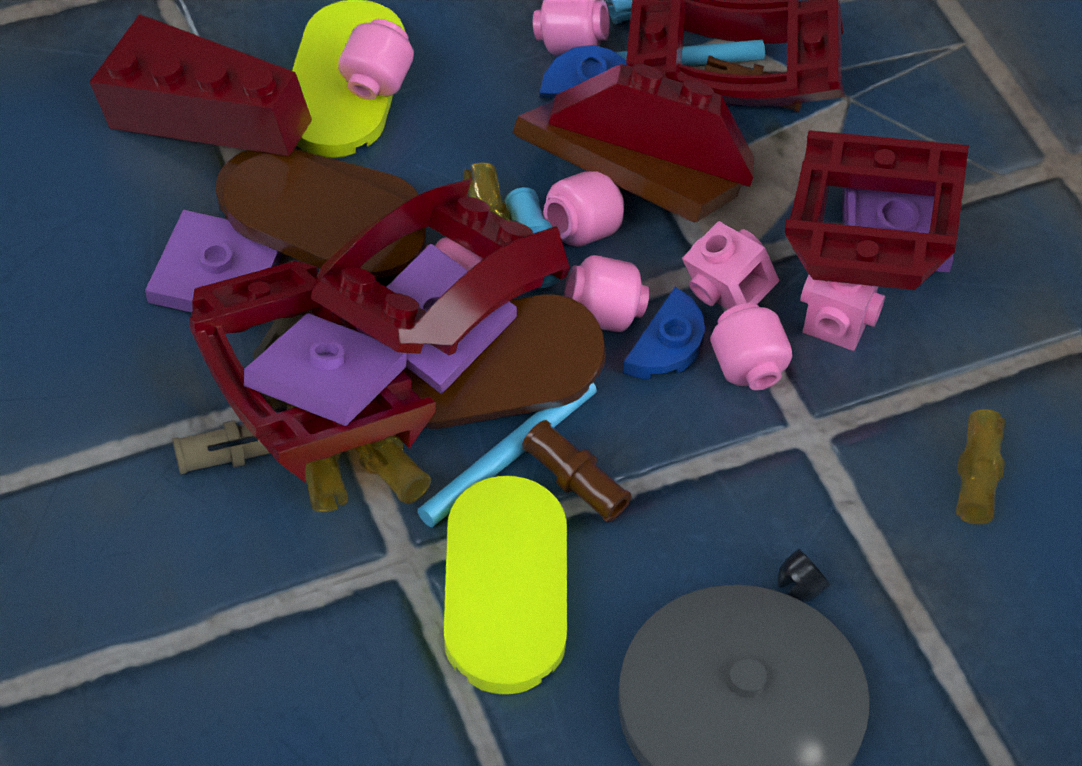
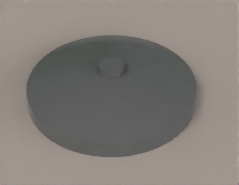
M723 585L683 595L659 609L643 624L630 643L623 660L619 681L618 710L626 741L641 766H852L859 753L867 728L869 692L863 667L851 644L841 631L816 609L792 596L775 590L747 585Z

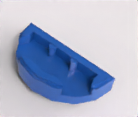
M594 45L572 48L555 58L544 73L539 98H555L557 94L619 64L627 65L626 59L611 49Z
M676 286L674 287L624 360L623 374L641 379H651V374L668 373L675 369L676 373H680L698 358L704 341L705 326L703 313L691 296Z

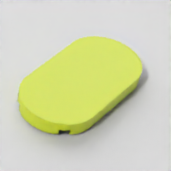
M344 0L322 8L307 23L292 71L296 72L312 118L310 125L296 145L303 151L328 158L345 157L356 153V147L362 146L366 142L367 147L370 146L382 134L393 95H377L373 100L363 99L355 95L348 89V81L341 75L338 64L352 30L359 24L370 23L374 19H383L398 25L404 30L400 18L389 8L372 1Z
M497 476L484 479L467 488L456 499L449 513L445 580L444 648L447 659L456 670L457 667L460 673L467 677V682L478 689L495 694L525 692L539 685L541 679L547 676L552 669L553 672L562 662L566 649L567 522L564 510L557 498L542 485L522 477Z

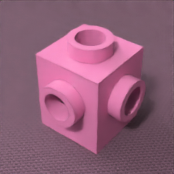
M720 221L702 238L697 240L692 248L682 257L692 279L689 282L691 290L701 301L710 306L718 303L724 308L730 309L744 303L758 304L780 281L767 250L759 239L745 229H741L738 232Z
M808 275L800 301L808 304L802 333L855 351L865 326L875 327L885 301V295L877 293L878 286L813 280Z

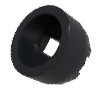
M800 548L785 559L777 575L779 588H784L793 581L796 583L788 595L802 602L813 599L831 585Z

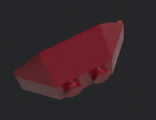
M619 64L555 96L548 122L550 125L750 187L752 183L754 156L722 95L714 93L711 87L702 82L686 80L681 83L663 77L659 70L651 66L636 64L630 67Z

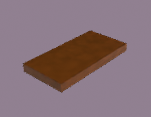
M554 100L517 116L512 133L516 137L586 171L600 172L608 176L615 185L693 223L698 222L735 199L742 185L550 125L548 122Z

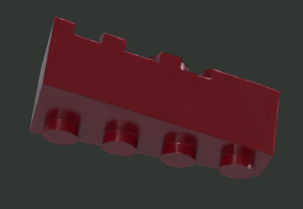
M141 14L137 16L89 81L110 129L290 156L312 121L296 72Z

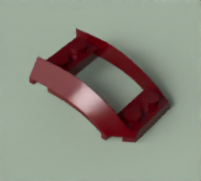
M633 0L626 64L630 67L636 64L651 66L659 70L663 77L681 83L686 80L702 82L711 87L714 93L722 95L726 104L782 106L845 97L841 65V35L844 34L840 0ZM684 30L732 42L763 40L764 44L787 43V72L764 75H737L710 72L683 65L681 63Z
M808 130L804 161H802L790 219H786L785 236L812 279L915 290L955 253L969 145ZM829 186L935 196L929 233L823 223Z
M470 178L426 191L390 211L360 231L321 267L310 299L396 352L421 354L423 344H431L445 354L451 355L456 353L458 343L496 309L523 293L541 287L544 276L552 274L560 280L566 278L570 267L557 226L533 233L528 226L522 223L505 220L491 212L490 206L486 202L467 196L472 180ZM429 226L482 257L483 260L457 280L425 311L419 307V303L415 299L393 292L375 281V276L360 267L394 241Z
M292 261L195 288L192 300V316L189 317V327L213 378L234 412L278 463L306 483L307 463L326 459L334 454L368 443L378 442L392 435H396L410 448L434 415L436 402L431 397L421 399L411 389V378L404 371L400 372L346 426L299 407L276 413L260 392L244 386V368L236 357L225 334L240 333L252 326L280 318H292L301 312L311 309L317 317L361 333L356 329V326L310 299L318 277L316 266L300 261Z

